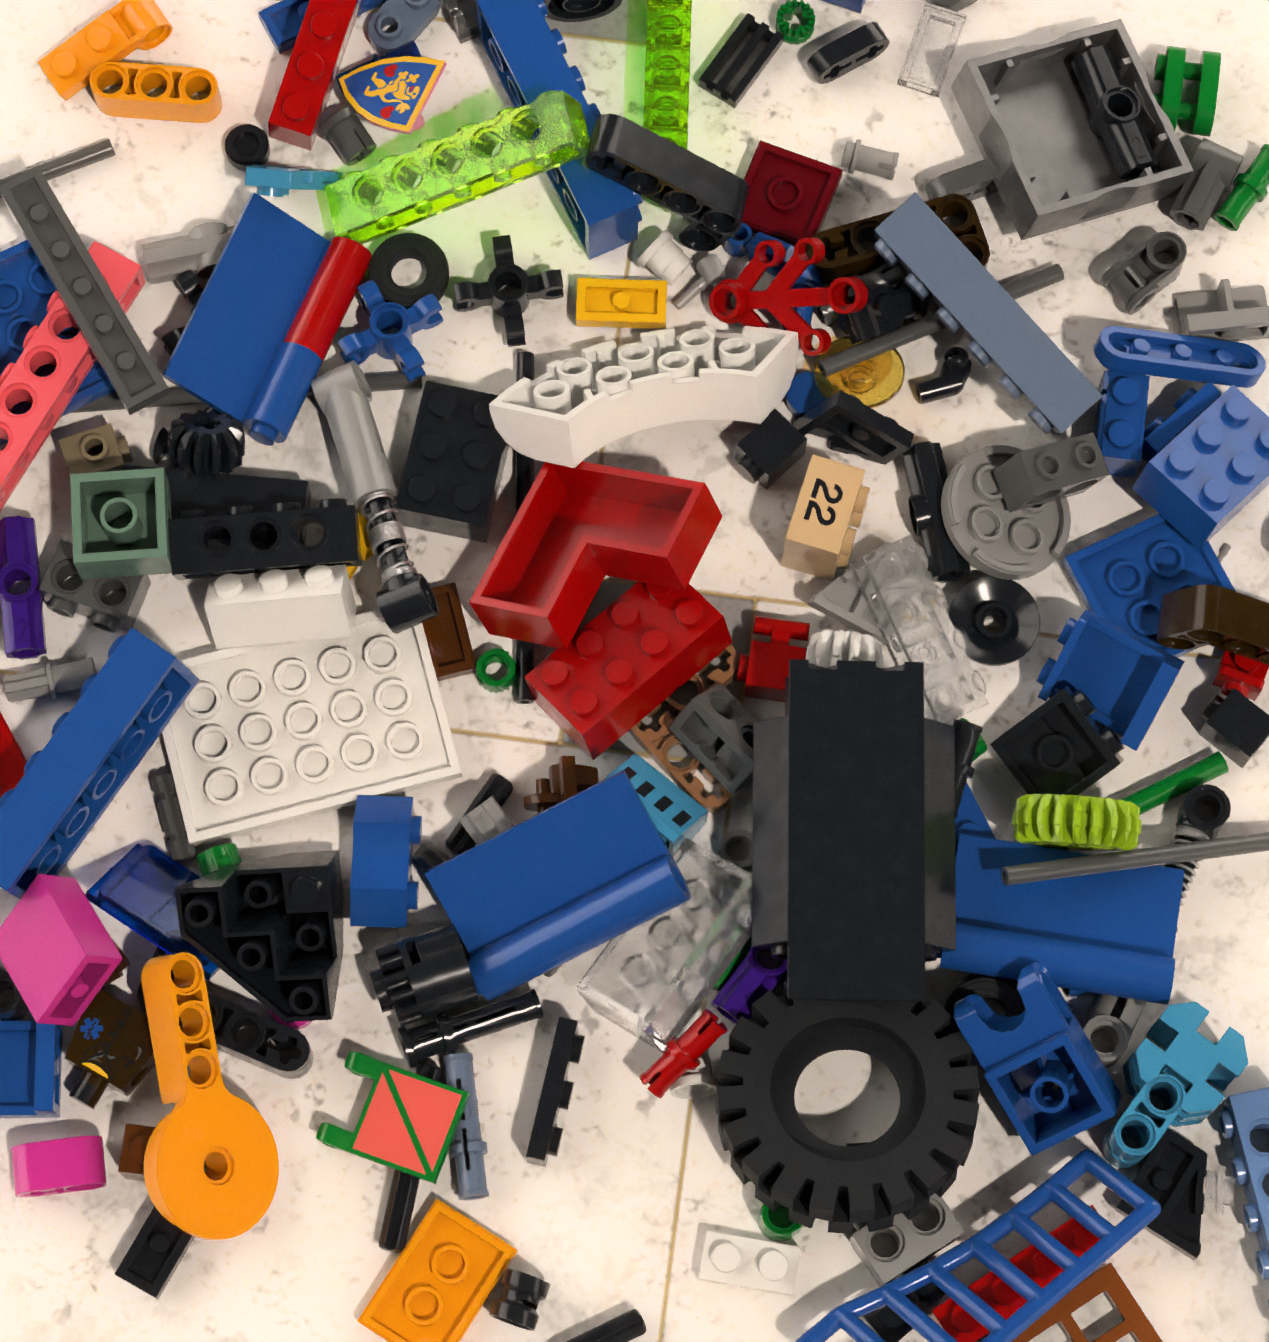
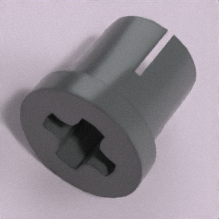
M352 106L344 108L331 116L319 129L325 140H331L348 166L355 165L358 161L361 162L371 155L377 147L359 120L361 116L357 114Z

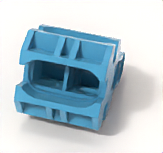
M1197 1002L1169 1005L1146 1034V1036L1165 1050L1163 1051L1145 1037L1123 1065L1126 1090L1133 1098L1102 1141V1152L1108 1163L1119 1169L1134 1167L1155 1147L1170 1125L1172 1127L1195 1125L1205 1120L1225 1097L1205 1081L1208 1080L1218 1089L1224 1091L1236 1077L1240 1076L1248 1065L1244 1036L1229 1026L1218 1043H1212L1196 1031L1210 1011ZM1149 1095L1158 1097L1163 1102L1165 1110L1155 1108L1150 1102ZM1121 1133L1131 1135L1136 1140L1138 1149L1126 1146L1121 1138Z

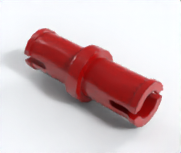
M705 1009L702 1015L679 1038L673 1037L666 1044L668 1047L667 1051L645 1073L639 1076L644 1085L650 1084L647 1089L656 1097L661 1099L665 1092L688 1069L695 1070L701 1064L699 1058L722 1034L724 1035L728 1031L722 1022L720 1024L717 1023L719 1018L710 1010Z

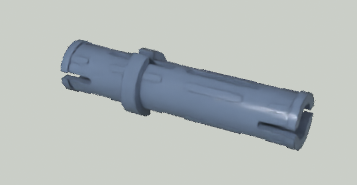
M455 1053L443 1057L447 1085L460 1090L462 1087L463 1091L470 1094L453 1137L454 1145H451L449 1148L450 1157L455 1158L459 1200H476L489 1196L483 1155L488 1153L487 1142L481 1139L472 1053Z

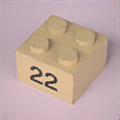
M812 454L785 537L781 566L832 582L834 581L837 568L846 570L857 532L856 529L850 527H860L870 491L869 487L862 486L865 470Z

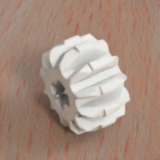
M826 629L811 635L805 660H809L808 663L824 668L836 666L837 660L876 661V667L882 669L884 655L882 654V643L869 634H859L856 631L848 632L841 629L839 631Z

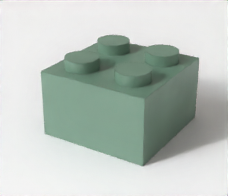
M164 468L70 474L73 564L81 580L172 573L168 519H172L170 483Z

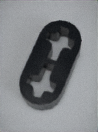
M871 22L817 50L808 59L807 66L819 84L829 83L878 57L885 51L890 42L879 24Z

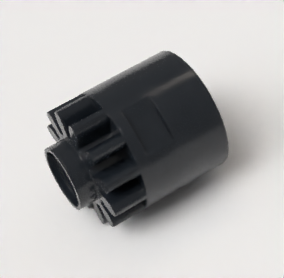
M453 923L375 950L381 968L371 971L369 974L382 1012L395 1009L400 1026L479 1000L467 959Z

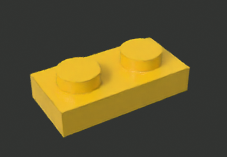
M577 278L576 326L666 329L667 281Z

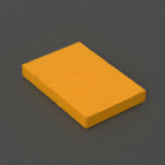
M436 1198L357 1322L387 1342H460L518 1251Z

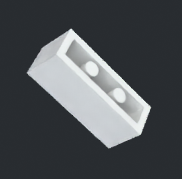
M346 564L333 566L317 565L311 568L291 570L273 569L267 572L238 575L230 573L210 577L204 603L216 649L352 637L357 608Z

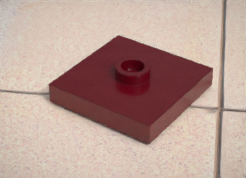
M760 140L743 179L749 185V195L742 223L747 224L753 233H765L794 247L798 240L813 237L819 233L842 179L843 170Z

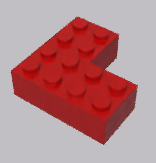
M583 461L575 468L544 462L469 603L487 632L491 635L567 650L606 575L685 590L723 516L707 485L703 482Z

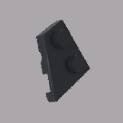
M842 390L793 423V426L804 436L808 433L832 440L830 450L844 454H855L863 459L884 465L909 450L914 437L912 432L898 425L894 419L883 416L863 404L859 398Z
M1167 1129L1148 1154L1132 1182L1157 1200L1161 1206L1159 1216L1144 1229L1187 1257L1195 1260L1201 1252V1243L1199 1242L1201 1215L1204 1210L1203 1184L1204 1177L1206 1176L1207 1153L1175 1132ZM1123 1199L1120 1200L1115 1208V1211L1125 1217L1135 1210L1134 1207Z

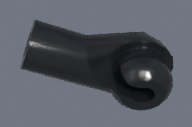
M952 347L946 351L944 355L945 361L938 377L915 383L920 404L955 396L963 390L972 368L968 352L964 348Z

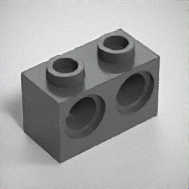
M1094 432L1018 452L993 470L1009 513L1084 493L1110 475Z
M60 540L39 588L45 602L49 603L48 609L69 618H73L75 613L91 618L90 623L111 633H116L117 628L129 631L131 627L133 628L151 585L149 576L83 579L82 584L77 589L72 591L64 590L61 588L64 580L69 576L79 574L73 564V544ZM114 590L126 592V597L120 604L115 606L104 604V599L110 592Z
M719 683L694 697L669 726V730L731 795L753 782V723L758 721L722 683Z

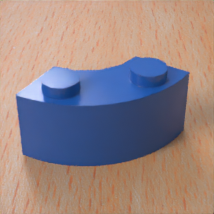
M357 795L353 820L350 926L407 927L409 909H418L419 881H411L413 844H421L422 816H413V797Z

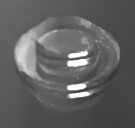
M1219 1166L1218 1171L1206 1170L1204 1208L1216 1209V1214L1224 1215L1225 1205L1234 1206L1236 1177L1226 1176V1166Z

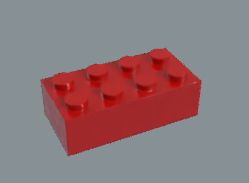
M637 582L574 635L567 650L558 648L524 678L536 704L592 760H595L733 642L724 616L689 583L685 590Z

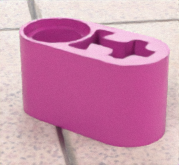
M79 1136L20 1144L11 1148L16 1197L27 1198L92 1190L107 1185L102 1136Z

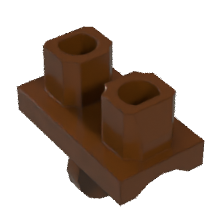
M561 756L558 764L549 767L550 779L540 778L536 780L537 794L524 797V809L535 811L539 814L597 784L598 769L596 767L575 764V756Z

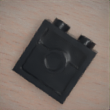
M1068 686L990 743L1026 793L1032 795H1079L1123 762L1124 759L1119 752L1125 748L1120 743L1119 737L1109 726L1101 730L1090 716L1096 711V708L1081 689L1073 693Z

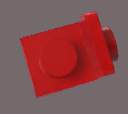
M1224 650L1212 685L1221 688V693L1225 696H1228L1235 688L1246 698L1255 701L1263 689L1269 665Z

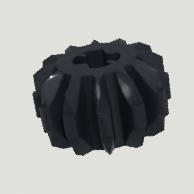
M199 409L195 414L182 413L180 418L171 421V429L168 432L170 463L179 466L181 472H195L198 477L203 474H210L216 477L217 473L220 472L225 474L232 473L235 467L242 465V458L245 455L243 423L234 420L230 414H217L216 410L203 412Z

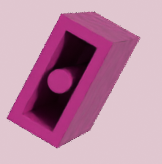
M38 874L0 927V960L36 1023L74 1026L123 959L75 878Z

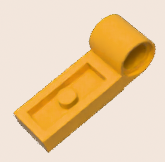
M122 0L38 61V64L59 95L67 101L90 84L89 78L96 66L104 62H120L137 48L145 51L159 46L170 36L173 27L154 0Z

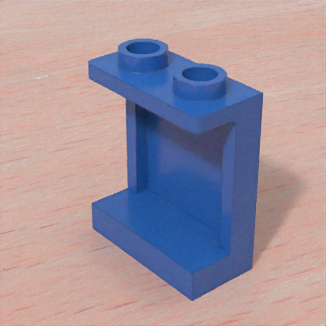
M1085 610L1078 621L1070 617L1057 640V642L1064 645L1057 661L1049 657L1036 682L1044 685L1038 698L1046 702L1048 698H1052L1066 686L1073 693L1081 689L1096 708V711L1090 715L1093 720L1105 727L1109 726L1114 732L1122 735L1120 743L1137 751L1185 661Z
M35 1020L0 1021V1118H60L63 1025L36 1023Z

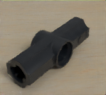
M1101 45L1089 48L1084 53L1077 55L1071 65L1091 110L1088 120L1089 127L1096 137L1104 140L1119 178L1125 179L1127 182L1137 179L1144 168L1151 167V170L1154 171L1158 166V162L1138 117L1141 108L1140 99L1132 89L1124 85L1109 48H1104Z
M920 442L913 444L909 450L901 454L910 492L908 504L911 523L915 535L921 538L931 582H952L969 575L970 566L969 562L963 558L951 542L943 523L941 496L948 475L940 443Z

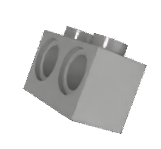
M935 1193L930 1197L928 1209L935 1214L937 1220L936 1227L930 1231L917 1229L913 1225L912 1220H908L903 1212L894 1215L893 1227L869 1232L866 1222H856L853 1224L857 1232L851 1236L849 1242L879 1287L906 1274L963 1235L964 1229L942 1197ZM879 1233L889 1234L896 1241V1253L891 1257L878 1256L872 1250L871 1238Z

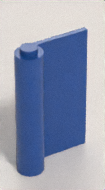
M625 770L425 872L427 880L470 954L468 965L478 996L483 995L489 1001L691 899L689 888L679 867Z
M959 833L955 858L956 950L936 953L937 958H940L939 968L1018 980L1022 968L1034 962H1039L1044 965L1057 987L1168 1005L1174 979L1175 958H1173L1185 870L1164 866H1151L1005 886L1001 879L1002 867L1089 856L1090 854Z

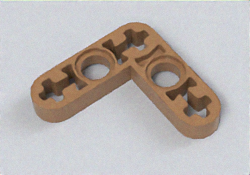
M729 645L716 656L718 659L723 655L728 657L726 661L727 671L723 672L719 668L712 671L706 680V683L711 685L708 689L705 688L703 681L697 674L687 681L696 688L697 696L719 683L726 687L735 678L739 666V657L732 645ZM710 662L698 672L700 676L709 668ZM670 695L664 700V703L668 710L677 715L675 718H671L670 713L666 711L658 720L659 730L657 732H654L651 728L646 729L644 732L640 730L641 720L630 729V733L634 740L681 790L707 809L708 812H719L727 807L732 798V795L723 785L720 788L721 798L717 799L711 795L705 799L702 796L704 785L696 776L691 783L685 780L694 775L702 763L694 756V760L689 766L678 768L673 766L668 760L667 755L672 747L684 745L669 730V726L688 705L677 703ZM662 704L651 711L647 717L655 716L661 710ZM706 768L702 769V776L710 784H715L718 781Z

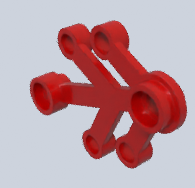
M808 237L797 241L794 246V254L766 290L752 291L766 269L781 265L786 256L785 248L780 241H761L755 248L754 257L737 279H725L719 282L712 290L709 297V306L712 313L719 320L727 324L739 322L743 327L769 328L753 310L768 309L788 331L798 332L800 347L806 355L818 356L827 353L831 347L829 333L822 328L813 329L792 307L830 305L839 314L856 313L862 310L867 303L868 289L861 279L849 276L835 279L829 287L791 289L809 265L820 263L825 256L823 242L816 237ZM808 243L813 247L814 251L811 259L807 257L805 252ZM768 246L774 252L772 261H769L766 256ZM851 287L855 291L854 303L848 296V291ZM732 294H734L736 298L735 308H733L730 303V298ZM814 334L820 342L817 350L813 348L811 343Z

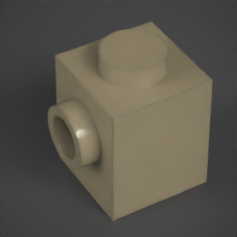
M111 423L58 439L69 476L70 474L121 471L125 470L126 463L133 461L125 435L116 437Z

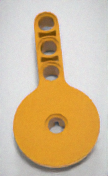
M185 952L154 957L144 965L141 973V983L162 1104L175 1103V1108L159 1122L146 1146L144 1155L146 1188L152 1203L159 1213L186 1233L207 1240L233 1238L245 1233L258 1223L273 1200L279 1175L276 1143L268 1124L260 1113L246 1101L230 1094L224 1086L201 962L196 956ZM171 970L174 974V983L171 978ZM179 1017L182 1021V1030L179 1026ZM187 1066L190 1068V1078L187 1073ZM204 1161L206 1163V1174L204 1171Z

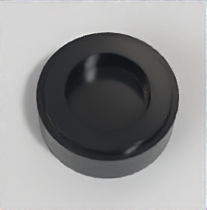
M246 124L230 131L225 140V151L228 161L233 167L246 171L248 166L266 164L270 156V145L266 133L261 128Z

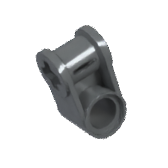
M1169 231L1159 232L1130 255L1124 256L1113 264L1101 277L1100 282L1104 287L1110 286L1126 304L1125 311L1132 315L1142 309L1157 293L1175 281L1180 275L1187 253L1186 244L1176 233ZM1158 252H1166L1174 258L1175 262L1162 264L1153 255Z

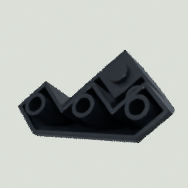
M339 850L289 853L242 862L175 888L180 935L284 1022L331 1020L333 1018L343 956L344 895Z

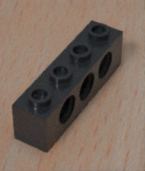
M346 499L320 500L319 508L301 509L299 502L273 504V511L257 513L254 512V506H234L226 508L227 515L208 516V510L204 509L185 510L180 512V519H168L172 575L178 580L210 578L230 573L237 575L259 573L273 569L311 568L317 565L333 566L346 564V567L362 566L359 514L355 505H347ZM317 523L323 526L324 535L318 544L306 546L301 543L300 533L306 525ZM263 527H272L277 531L276 543L269 549L261 550L256 548L254 545L256 532ZM220 530L229 532L231 536L229 547L222 553L210 552L208 548L210 536Z

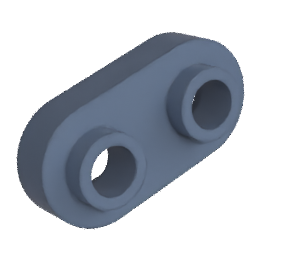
M387 0L374 14L368 24V35L372 48L377 53L389 57L404 53L436 18L440 10V0H421L418 2L413 0ZM387 25L397 27L396 31L392 33H386L382 29Z

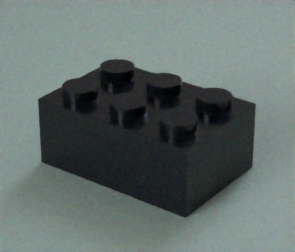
M425 381L395 504V509L398 510L396 515L397 521L402 523L403 526L487 543L509 450V445L503 440L494 426L489 409V404L499 395Z

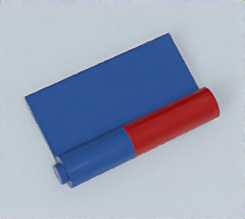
M252 193L162 373V377L218 412L230 414L234 420L243 423V427L249 430V436L255 441L267 446L274 445V442L283 443L287 439L312 386L311 382L317 376L357 292L356 287L360 285L369 267L372 254L362 244L346 237L325 239L257 193Z

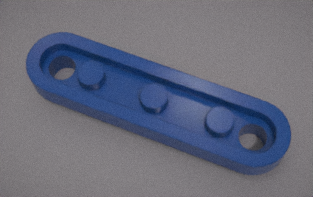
M1122 326L1105 327L1093 346L1096 358L1109 370L1204 383L1209 381L1212 384L1234 385L1235 387L1242 388L1256 385L1266 368V362L1261 353L1244 343Z

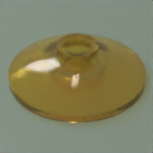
M845 336L831 342V347L827 353L818 355L814 367L815 382L819 391L827 399L842 390L859 398L868 407L875 408L891 400L903 385L905 367L901 355L896 349H893L824 377L819 370L818 360L867 341L864 340L851 344L849 336Z

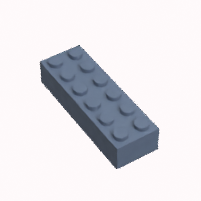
M916 192L874 230L875 237L878 239L874 244L876 251L892 268L898 262L909 273L905 278L908 286L921 300L924 301L930 296L939 305L940 309L936 311V316L953 334L961 329L971 340L966 347L967 350L983 367H986L990 362L1002 374L997 380L999 385L1014 401L1022 396L1029 403L1033 410L1027 415L1045 434H1048L1051 430L1057 435L1062 434L1102 397L1100 392Z

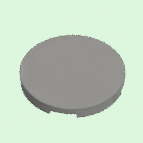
M992 445L969 454L958 462L949 473L941 496L943 523L957 551L978 570L987 575L1005 580L1029 578L1046 569L1063 552L1070 533L1071 518L1067 498H1062L1009 513L993 470L1018 452L1024 450L1005 445Z

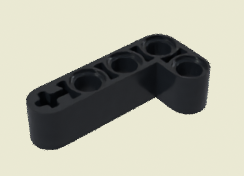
M603 114L597 117L585 157L586 164L595 172L683 216L679 240L684 246L700 252L712 251L740 229L749 195V185L745 180L625 117L616 114Z
M180 931L170 932L165 935L158 943L152 956L154 958L170 955L175 948L186 946L192 949V955L198 958L202 967L204 965V955L180 935ZM171 970V978L174 983V974ZM140 982L136 994L137 1002L147 1015L142 983ZM208 993L210 1008L216 1011L213 1028L217 1050L283 1078L296 1079L307 1074L312 1067L314 1057L311 1046L303 1034ZM179 1017V1026L182 1030V1021ZM252 1025L259 1029V1037L251 1046L243 1047L235 1043V1035L243 1026ZM271 1034H274L272 1040L279 1048L290 1050L293 1044H295L301 1055L300 1059L291 1058L288 1064H284L285 1061L282 1055L277 1050L269 1047Z

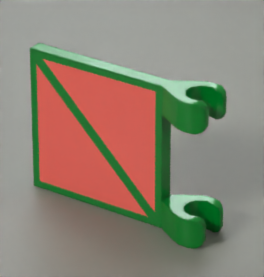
M350 1051L344 1067L357 1076L374 1080L354 1133L323 1122L318 1129L316 1139L331 1148L359 1156L436 1184L470 1094L381 1062L362 1053Z

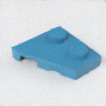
M258 164L246 167L245 185L257 186L256 193L258 195L274 197L289 195L290 189L342 191L343 172Z

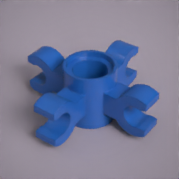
M373 279L357 286V291L361 296L358 298V301L365 313L370 317V328L361 333L349 334L338 341L342 349L340 356L344 362L347 363L354 360L360 365L370 355L377 353L385 359H396L409 383L426 376L425 371L421 367L424 365V361L418 350L412 345V334L422 329H431L444 321L439 313L442 310V306L435 295L429 294L421 298L413 307L406 310L400 304L386 303ZM388 328H397L400 330L395 334L382 333L384 330Z

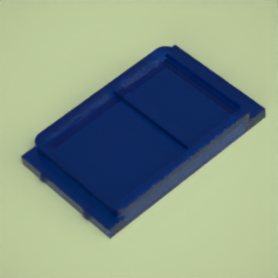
M135 845L86 892L85 896L88 901L169 955L185 952L196 956L202 964L205 979L208 981L220 969L180 935L175 888L201 877L179 862L173 861L170 856L155 846Z

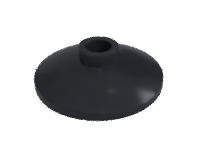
M987 576L969 582L955 595L948 612V629L954 644L966 657L980 664L1001 666L1015 662L1029 652L1040 630V614L1034 598L1022 585L1011 579L1005 580ZM988 619H994L999 622L1001 629L997 632H989L984 627V622Z

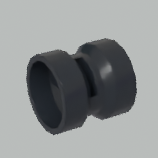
M506 1268L501 1280L504 1289L501 1297L494 1300L489 1315L513 1326L534 1331L539 1319L536 1310L539 1302L546 1299L551 1285L529 1274Z

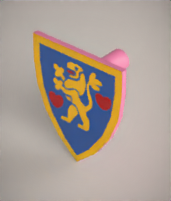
M401 56L387 58L361 66L340 77L339 82L346 100L358 115L375 126L411 135L412 131L419 130L424 126L425 121L422 112L447 64L445 61L426 57Z

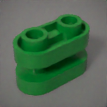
M1167 46L1166 54H1157L1154 80L1161 81L1160 94L1153 93L1161 109L1168 116L1174 130L1176 129L1178 119L1192 121L1191 134L1210 137L1216 109L1221 53L1203 50L1200 63L1185 61L1186 48ZM1183 79L1197 81L1194 103L1181 101Z

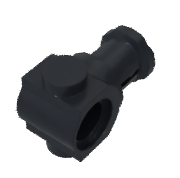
M906 282L902 283L897 290L887 285L868 290V300L865 307L856 313L839 314L838 324L842 332L849 335L851 344H855L900 329L905 319L917 321L924 318L930 306L929 296L924 301L921 300ZM855 295L849 297V299L853 303L855 301Z

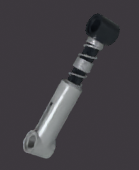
M352 360L315 377L311 385L319 407L327 417L353 505H355L358 512L364 518L368 519L366 524L368 538L373 553L379 556L376 562L377 567L383 571L381 576L382 590L376 593L379 609L389 629L393 633L398 634L438 616L439 607L427 579L421 573H417L416 568L413 567L415 563L408 559L406 553L409 548L408 540L402 523L396 520L395 516L398 514V510L392 508V505L397 500L398 493L369 403L372 401L371 389L362 369L357 362Z

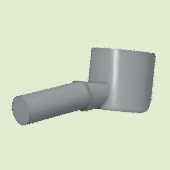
M716 254L708 255L696 264L701 278L694 281L687 290L673 301V304L679 310L701 291L703 292L706 288H715L719 282L725 280L726 273Z

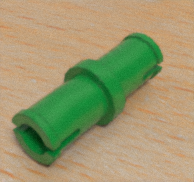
M1264 144L1261 147L1260 152L1245 173H1239L1233 181V190L1219 210L1213 215L1215 220L1228 230L1237 231L1255 203L1262 202L1268 193L1266 188L1269 185V144Z

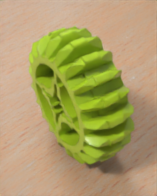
M1026 794L1016 799L1012 825H1014V838L1023 844L1081 850L1127 851L1138 846V835H1141L1142 820L1139 819L1140 808L1130 801L1081 795Z

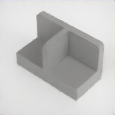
M1221 279L1217 290L1178 294L1175 299L1181 335L1232 342L1269 338V306L1267 305L1265 289L1261 285L1231 288L1229 279Z

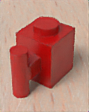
M755 616L753 634L771 636V641L769 643L752 640L750 655L740 654L737 681L746 682L744 697L785 702V677H789V659L805 660L807 650L804 647L790 646L789 639L808 641L810 623Z

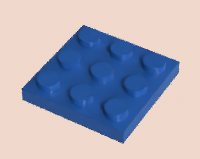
M1160 514L1072 553L1063 560V564L1088 611L1177 658L1195 649H1171L1163 647L1156 642L1162 595L1195 585H1216L1235 591L1209 541L1199 550Z

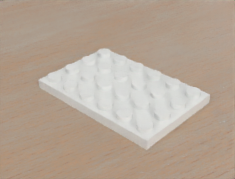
M380 609L355 615L352 637L233 647L179 660L200 680L166 725L162 734L189 844L199 846L356 805L357 795L391 796L463 777L422 623L395 634L389 629Z

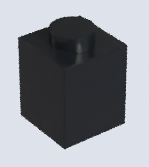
M774 409L761 424L754 427L736 444V467L749 482L754 484L758 481L767 490L805 454L807 438L782 414Z
M1235 688L1225 700L1217 694L1200 715L1206 720V723L1199 732V735L1241 768L1247 764L1269 737V715Z

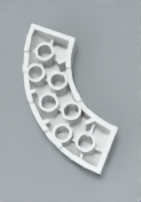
M710 325L702 326V329L687 331L679 336H675L674 328L640 333V342L618 347L614 340H610L582 349V358L574 357L563 361L557 359L546 364L547 373L532 381L523 377L489 404L490 414L494 426L503 440L518 453L535 460L575 468L592 453L615 440L656 426L694 420H733L761 424L769 413L782 401L790 388L798 360V332L744 326L743 333H716V326Z

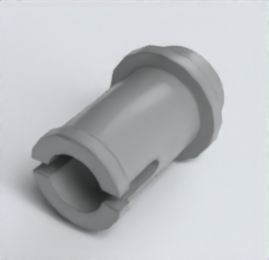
M859 139L855 143L847 141L841 167L849 169V174H853L854 170L893 180L899 153L861 145V140Z

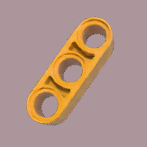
M104 62L95 67L89 78L96 105L101 112L112 117L207 123L214 120L222 109L218 82L211 72L202 68ZM110 85L122 86L119 91L113 94L103 93L105 88ZM154 88L166 90L158 97L147 96L149 91ZM199 91L210 93L203 100L191 99L193 94Z

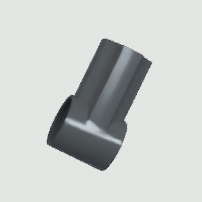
M1203 138L1190 163L1194 171L1183 187H1181L1172 204L1169 216L1174 218L1178 225L1188 230L1203 231L1223 191H1228L1244 156Z

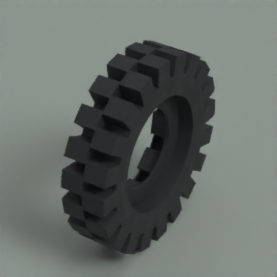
M787 981L784 982L783 995L777 998L769 990L752 1004V1017L749 1020L742 1016L740 1017L729 1035L728 1051H722L718 1068V1087L716 1093L718 1132L723 1150L730 1151L731 1167L743 1185L751 1181L755 1185V1198L773 1212L782 1204L789 1208L790 1221L812 1228L815 1218L828 1221V1232L852 1234L853 1223L866 1222L869 1232L893 1227L894 1215L903 1212L905 1217L910 1220L928 1209L930 1197L934 1193L942 1197L955 1182L959 1165H965L972 1147L979 1110L980 1084L977 1066H971L970 1064L972 1049L961 1031L955 1033L951 1031L952 1016L936 1000L926 1007L921 1001L869 1002L787 998ZM838 1050H854L866 1053L882 1062L894 1076L900 1092V1108L892 1126L878 1139L860 1146H837L819 1139L802 1123L794 1100L797 1081L803 1070L813 1060L826 1053Z

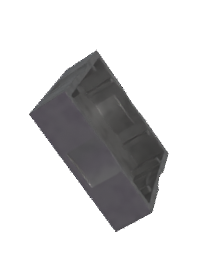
M1122 19L1066 33L1064 36L1045 44L1019 46L967 60L951 86L1021 240L1175 196L1194 171L1168 116L1161 109L1152 93L1145 67ZM1101 45L1104 48H1109L1124 85L1132 89L1140 99L1141 108L1138 117L1158 162V166L1154 171L1151 170V167L1144 168L1137 179L1127 182L1125 179L1119 178L1104 140L1096 137L1089 127L1088 120L1091 110L1071 65L1077 55L1084 53L1089 48Z

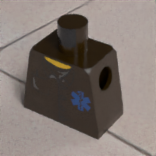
M100 989L81 1015L66 1051L65 1059L72 1066L82 1071L81 1076L69 1094L70 1097L94 1110L107 1086L125 1096H129L155 1066L146 1014Z

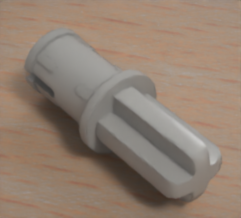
M92 657L87 658V660L52 666L51 662L46 663V668L4 677L5 695L7 700L12 703L52 695V698L56 699L58 698V693L81 689L84 682L92 674L96 673Z

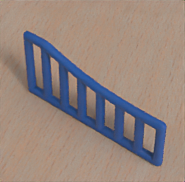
M1084 1149L1039 1187L973 1236L927 1264L835 1307L800 1336L796 1342H825L840 1329L845 1331L856 1342H886L859 1319V1317L885 1305L928 1342H958L906 1297V1295L930 1283L937 1286L991 1332L981 1342H1012L1158 1217L1161 1212V1206L1157 1200L1092 1150ZM1086 1172H1089L1134 1207L1135 1210L1114 1226L1067 1188ZM1052 1201L1100 1240L1078 1257L1034 1222L1031 1217ZM1015 1230L1064 1271L1042 1288L994 1249L992 1245ZM975 1257L1027 1302L1006 1320L950 1272Z

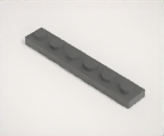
M38 165L1 184V197L129 415L169 395V387Z

